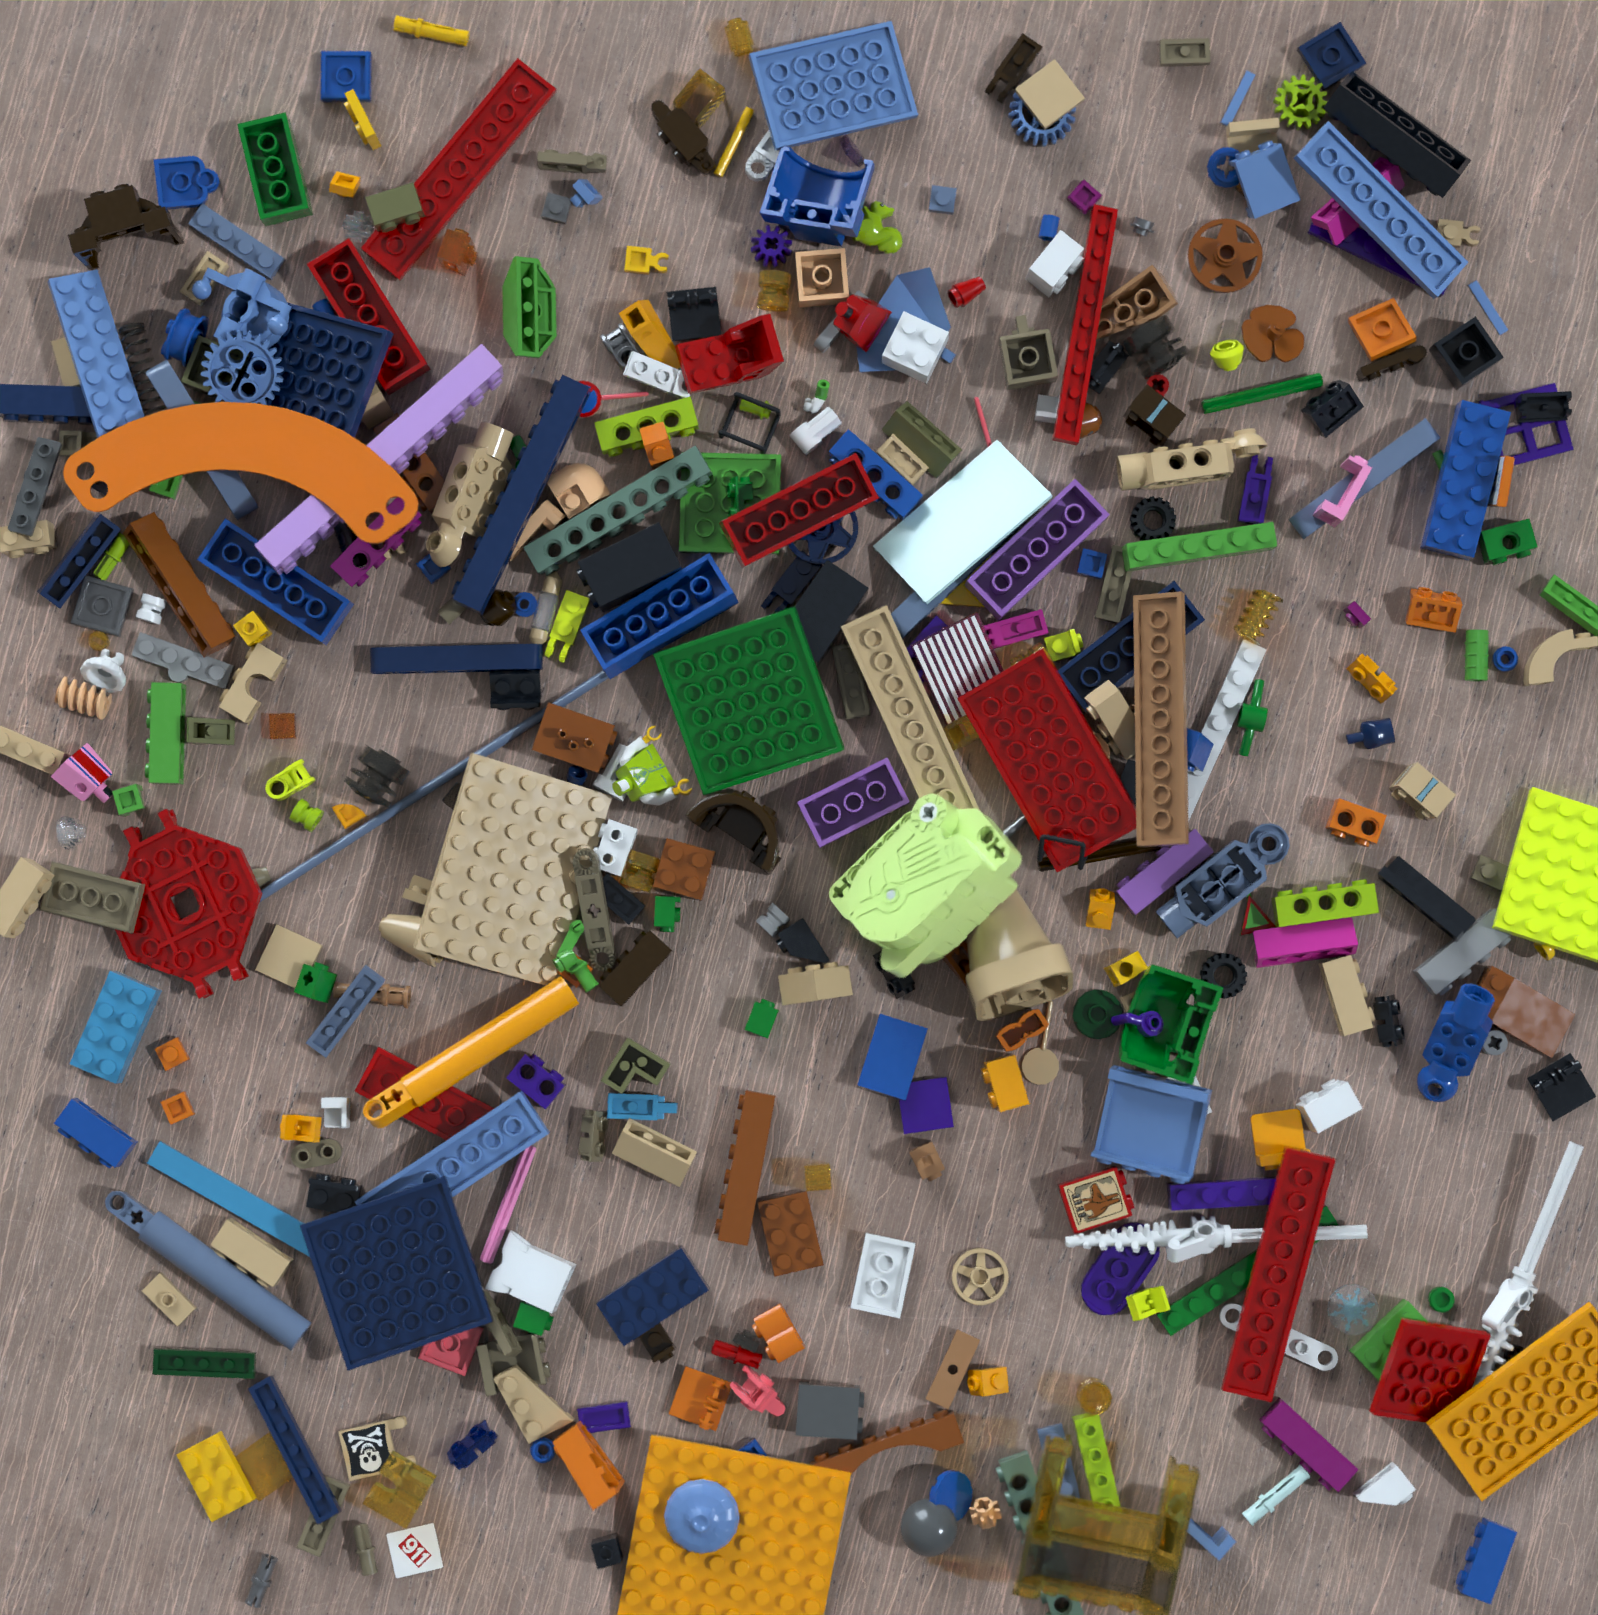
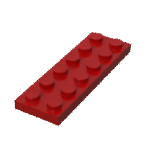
M378 1047L355 1092L371 1100L399 1082L403 1076L416 1069L417 1066ZM451 1086L420 1107L417 1106L402 1117L447 1140L493 1110L494 1107Z

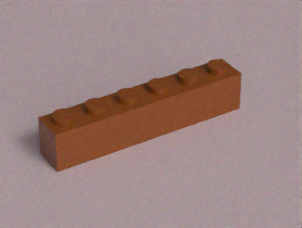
M153 512L129 523L123 535L202 656L205 658L227 647L235 638L232 626L225 621L220 613L219 606L208 595L204 583L193 572L191 563L185 560L180 552L178 543L168 534L164 522Z
M746 1090L745 1095L740 1094L737 1109L742 1110L741 1119H735L733 1134L737 1135L736 1145H730L728 1159L733 1160L731 1169H726L723 1183L728 1184L726 1194H721L719 1209L724 1210L722 1219L716 1220L714 1234H719L718 1241L748 1246L776 1095Z

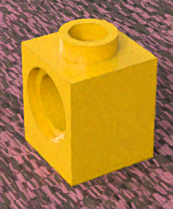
M251 611L233 625L250 647L256 646L257 643H261L273 634L255 611Z

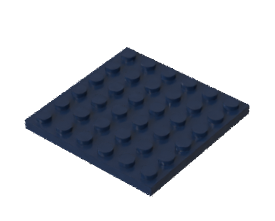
M288 303L292 308L289 312L287 331L277 343L268 348L269 350L277 348L273 356L282 358V361L276 365L284 367L283 372L277 373V375L283 377V382H275L280 387V391H271L275 398L271 400L266 397L267 405L286 408L315 417L345 431L355 438L394 333L379 327ZM251 352V355H250V357H249L248 363H247V365H246V368H245V371H244L245 374H248V373L246 372V370H247V366H248V364H249V362H250V360H251V358H252V356H253V354H254L253 352ZM256 360L252 364L253 368L259 372L267 368L265 362L261 360ZM249 382L241 386L242 390L247 394H252L256 390L255 386Z
M446 1176L300 1225L347 1371L494 1321Z

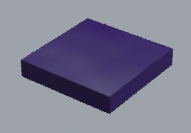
M947 1077L911 1082L906 1101L899 1099L904 1134L954 1127Z

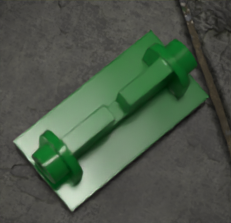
M738 476L730 479V483H727V496L731 498V508L728 509V517L752 506L744 505V500H753V483L750 482V477H740V482H738Z

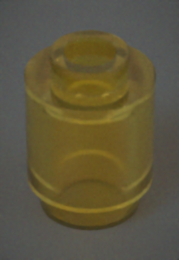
M741 17L729 20L724 30L730 51L734 53L735 57L752 53L754 51L752 47L754 42L748 21H742Z

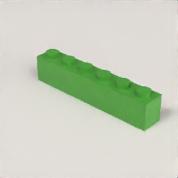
M1274 522L1126 543L1122 547V556L1125 572L1271 551L1277 547Z

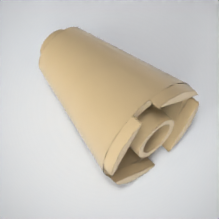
M388 914L386 918H382L379 925L382 938L429 966L436 967L435 962L441 963L444 957L413 948L422 916Z

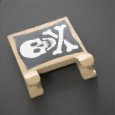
M404 1415L338 1431L349 1481L408 1469L416 1465L414 1455L400 1459L396 1458L390 1430L400 1429L407 1425V1419Z

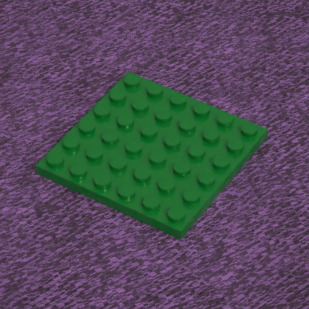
M795 606L653 654L703 795L832 755L845 749Z

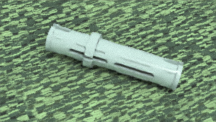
M1298 1465L1294 1471L1265 1495L1261 1494L1258 1496L1259 1500L1246 1511H1243V1516L1253 1526L1269 1511L1272 1513L1275 1510L1274 1507L1307 1479L1311 1478L1301 1465Z

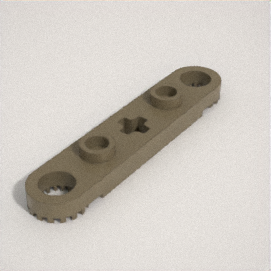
M583 848L574 855L572 864L575 872L586 943L593 968H596L598 971H607L616 961V952L600 862L594 850ZM586 855L591 857L592 866L588 868L583 867L579 862L580 856ZM592 904H595V907L601 910L597 913V916H594L593 912L588 911ZM604 952L609 955V963L601 964L597 960V953Z

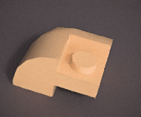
M573 463L552 474L547 482V485L569 520L612 495L600 474L593 467L585 463Z

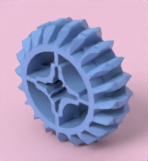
M1014 93L1013 99L1016 102H1010L1009 108L1014 111L1009 112V118L1015 119L1011 122L1012 128L1019 127L1016 135L1025 134L1024 142L1032 138V145L1036 146L1038 140H1042V146L1045 147L1047 146V139H1049L1054 145L1057 142L1056 136L1063 140L1065 138L1064 131H1071L1072 127L1070 124L1075 121V117L1072 114L1076 112V108L1051 125H1055V127L1048 130H1038L1040 124L1029 109L1027 112L1033 117L1032 123L1029 125L1025 121L1022 107H1027L1019 96Z

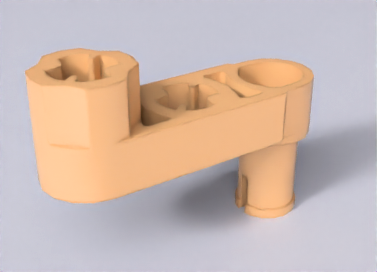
M549 500L542 503L530 517L510 561L519 555L524 549L523 547L528 545L543 526L551 531L560 526L567 516Z

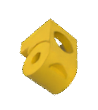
M1136 951L1108 965L1104 970L1113 986L1117 987L1145 971L1148 966L1139 951Z

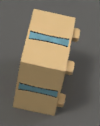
M1418 762L1408 765L1389 787L1393 791L1391 796L1396 800L1401 798L1416 811L1414 815L1419 820L1423 818L1426 820L1437 818L1456 796L1454 792Z

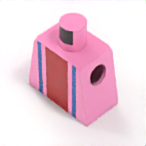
M88 743L69 757L51 776L81 801H85L94 794L100 801L105 803L113 795L112 790L105 784L112 775V771Z

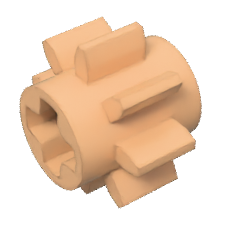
M988 1497L976 1499L974 1507H969L973 1525L978 1524L982 1529L995 1527L997 1519L1002 1518L998 1501L992 1502Z

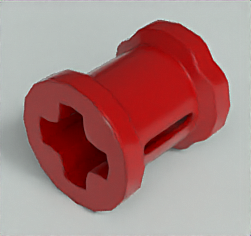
M1161 374L1151 376L1146 383L1151 388L1153 385L1160 384L1162 386L1160 391H1155L1163 397L1169 388L1167 378Z

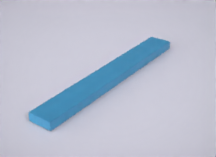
M159 1141L147 1164L310 1257L300 1225L305 1223L166 1143Z

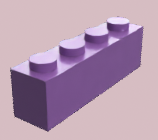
M1192 829L1189 832V845L1163 846L1155 853L1158 857L1150 863L1146 860L1136 868L1139 873L1134 877L1130 878L1127 875L1116 885L1119 889L1115 891V894L1132 915H1136L1214 851L1197 830Z

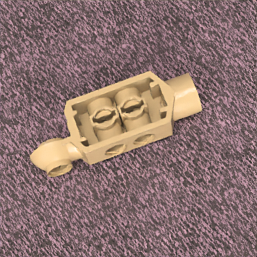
M481 422L474 442L458 445L432 514L439 529L432 532L426 541V549L437 566L446 567L457 558L461 549L463 535L475 538L484 536L487 529L484 527L490 513L494 515L498 507L495 505L497 497L501 491H504L507 477L512 469V465L506 457L514 436L512 432L487 422Z

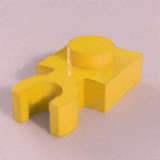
M627 246L624 271L649 275L650 268H655L659 273H667V267L659 266L658 262L661 259L669 260V255L667 253H658L652 256V248Z

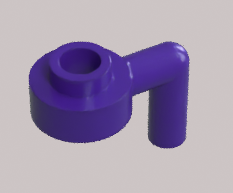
M1155 1011L1144 1012L1140 1015L1124 1013L1113 1016L1111 1019L1112 1024L1115 1026L1126 1023L1137 1025L1139 1033L1145 1037L1159 1035L1164 1025L1162 1017Z

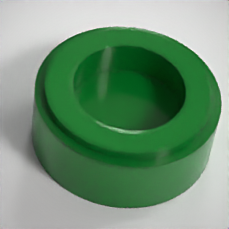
M1438 1286L1429 1292L1428 1303L1433 1310L1443 1313L1453 1307L1455 1298L1448 1288Z

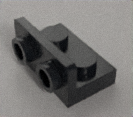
M1337 380L1328 384L1325 391L1319 396L1311 398L1301 411L1311 419L1320 435L1326 438L1364 406L1349 383Z
M540 669L490 670V708H497L498 710H508L510 708L532 710L541 706Z
M316 1173V1177L309 1178L308 1183H310L306 1207L331 1212H340L357 1206L355 1201L360 1198L362 1185L356 1184L355 1179L341 1177V1181L331 1180V1175Z

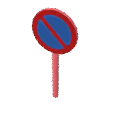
M579 381L590 387L591 391L579 417L586 418L595 414L600 408L602 400L645 397L649 393L634 392L601 395L600 390L595 384L589 381Z

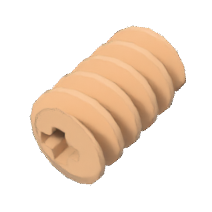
M64 676L61 680L55 696V704L58 703L59 707L65 708L68 705L69 710L75 711L77 709L80 714H84L87 711L88 716L93 717L96 715L100 720L106 717L112 701V694L106 696V688H102L98 694L96 693V685L87 690V683L83 682L79 688L77 687V679H74L69 685L67 676Z

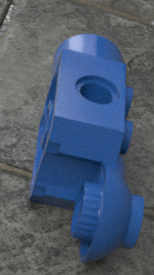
M1464 984L1461 986L1455 1001L1445 1002L1422 1054L1430 1065L1422 1068L1417 1077L1418 1089L1428 1100L1445 1102L1453 1098L1459 1085L1457 1077L1470 1075L1493 1024L1488 1015L1495 999L1486 989L1474 984ZM1432 1083L1440 1085L1441 1088L1434 1087Z

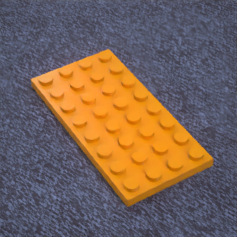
M1590 1302L1586 1303L1426 1422L1481 1501L1485 1500L1598 1416V1312Z

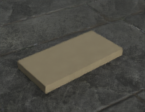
M57 862L51 863L50 872L55 876L51 881L50 889L43 895L40 906L41 911L128 933L134 932L146 884Z

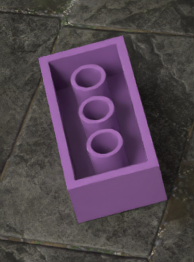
M885 758L797 802V805L819 848H822L908 805L910 801L888 758Z

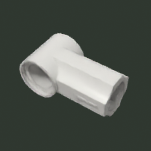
M828 406L808 423L804 422L790 434V437L801 451L807 455L822 443V439L838 428L842 422Z

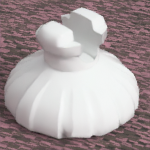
M103 649L100 654L101 657L89 658L83 663L80 668L84 680L91 686L96 685L98 690L106 688L108 693L122 691L126 684V676L120 667L124 663L123 654L116 652V656L110 658V650Z

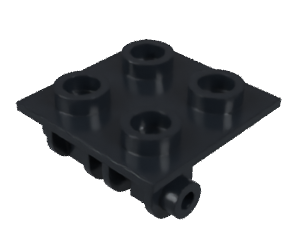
M716 287L667 292L672 341L722 335Z
M1571 1053L1527 1078L1552 1122L1596 1097L1580 1070L1582 1069L1580 1062L1574 1060Z

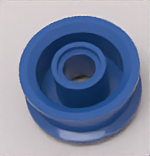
M181 309L175 320L171 319L167 324L165 332L168 336L161 349V354L164 355V358L167 360L174 358L181 361L183 367L186 368L198 336L206 338L209 324L208 317L202 316L199 318L190 314L189 309Z

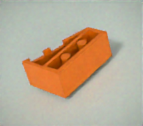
M581 1421L575 1423L553 1441L554 1451L559 1458L563 1459L592 1510H595L619 1492L625 1483L624 1478Z

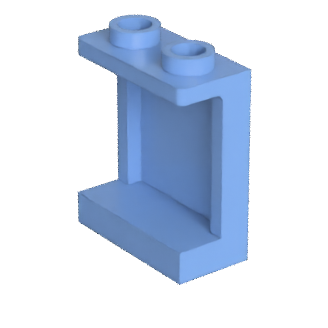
M1272 140L1258 145L1259 150L1250 153L1249 150L1237 153L1235 155L1236 159L1230 161L1231 166L1236 170L1248 205V208L1245 209L1249 218L1256 219L1300 201L1282 144H1273Z
M1185 1492L1181 1496L1177 1494L1168 1505L1170 1506L1169 1514L1220 1561L1236 1543L1235 1539L1223 1526L1211 1537L1186 1514L1194 1504L1191 1498Z

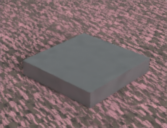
M86 575L82 582L71 623L120 637L134 589Z

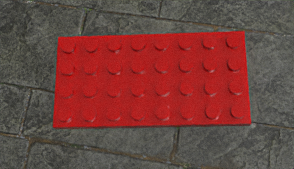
M1045 648L1038 650L957 698L1038 841L1043 834L1081 841L1086 845L1084 856L1086 857L1136 829L1135 804ZM1045 839L1043 849L1058 873L1079 861L1081 847Z

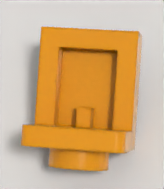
M1105 888L1090 889L1086 927L1111 930L1115 908V892Z
M283 1114L280 1124V1139L320 1142L322 1117Z
M1000 1366L982 1370H968L967 1385L970 1395L984 1397L1009 1392L1007 1367Z

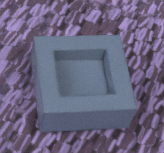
M932 185L929 212L953 215L957 188Z

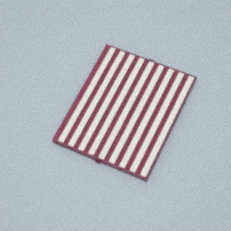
M978 612L947 627H942L941 630L910 645L947 726L967 716L957 699L958 697L1004 671Z

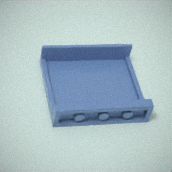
M1117 1065L1112 1066L1108 1074L1110 1081L1095 1150L1091 1153V1156L1096 1157L1097 1161L1103 1164L1115 1162L1122 1164L1121 1167L1126 1170L1136 1171V1168L1145 1170L1149 1176L1161 1177V1175L1171 1177L1170 1180L1176 1183L1184 1184L1185 1181L1189 1182L1194 1175L1212 1090Z

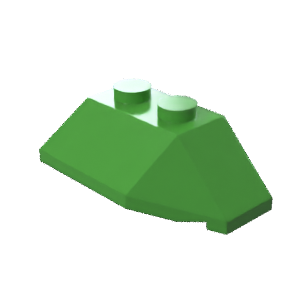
M515 256L502 286L503 336L515 356L540 358L556 338V288L548 274L541 267L542 264L539 259Z

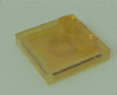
M270 1432L235 1456L258 1501H261L293 1478Z

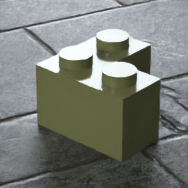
M627 1037L601 1081L621 1094L625 1092L636 1073L658 1086L672 1063L630 1037Z

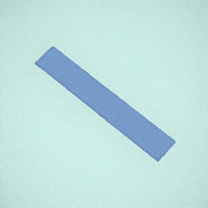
M1246 71L1221 121L1222 124L1228 126L1229 122L1233 121L1255 74Z
M1477 280L1469 284L1468 286L1498 333L1501 335L1508 331Z

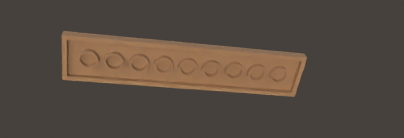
M1180 591L1134 595L1137 846L1189 845L1185 593Z

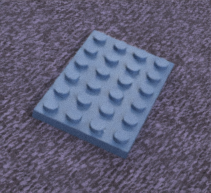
M892 21L749 54L750 64L775 151L780 150L784 146H799L914 119L918 116Z

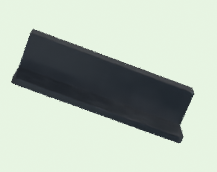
M1400 856L1396 857L1388 868L1384 866L1378 873V877L1382 882L1456 942L1476 921L1475 917Z

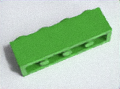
M151 682V689L149 688L147 691V702L151 703V713H148L146 718L147 728H150V738L146 739V753H149V763L145 765V777L149 778V783L184 785L186 685L183 683Z

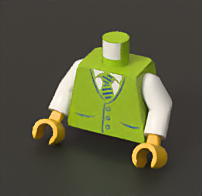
M651 726L647 729L644 737H638L625 748L619 760L621 767L616 771V776L619 780L612 784V788L618 796L627 793L632 802L641 800L644 804L659 806L677 798L678 794L689 795L692 792V788L687 791L680 789L682 784L689 782L688 779H681L677 787L673 788L676 783L653 743L648 746V742L656 741L662 735L661 733L657 738H652L649 732L656 726Z

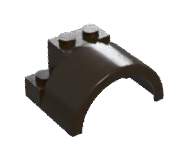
M129 184L118 185L114 187V190L106 193L104 191L91 193L90 197L84 199L88 216L80 228L75 229L74 233L68 234L73 254L89 270L99 268L98 252H101V242L143 230L146 231L149 237L154 236L153 232L158 230L161 235H171L175 246L185 243L179 229L172 222L167 208L140 198L133 185L129 186Z
M743 790L741 794L735 791L734 794L722 793L709 796L697 802L685 815L687 819L707 833L715 825L753 851L754 854L749 861L767 874L771 875L780 862L781 857L778 856L780 852L778 835L775 828V823L778 819L774 817L776 812L765 804L760 806L754 801L756 798ZM725 806L721 814L717 815V808ZM767 837V838H768V843H767V845L764 847V846L761 845V844L763 843V841H764L765 838Z

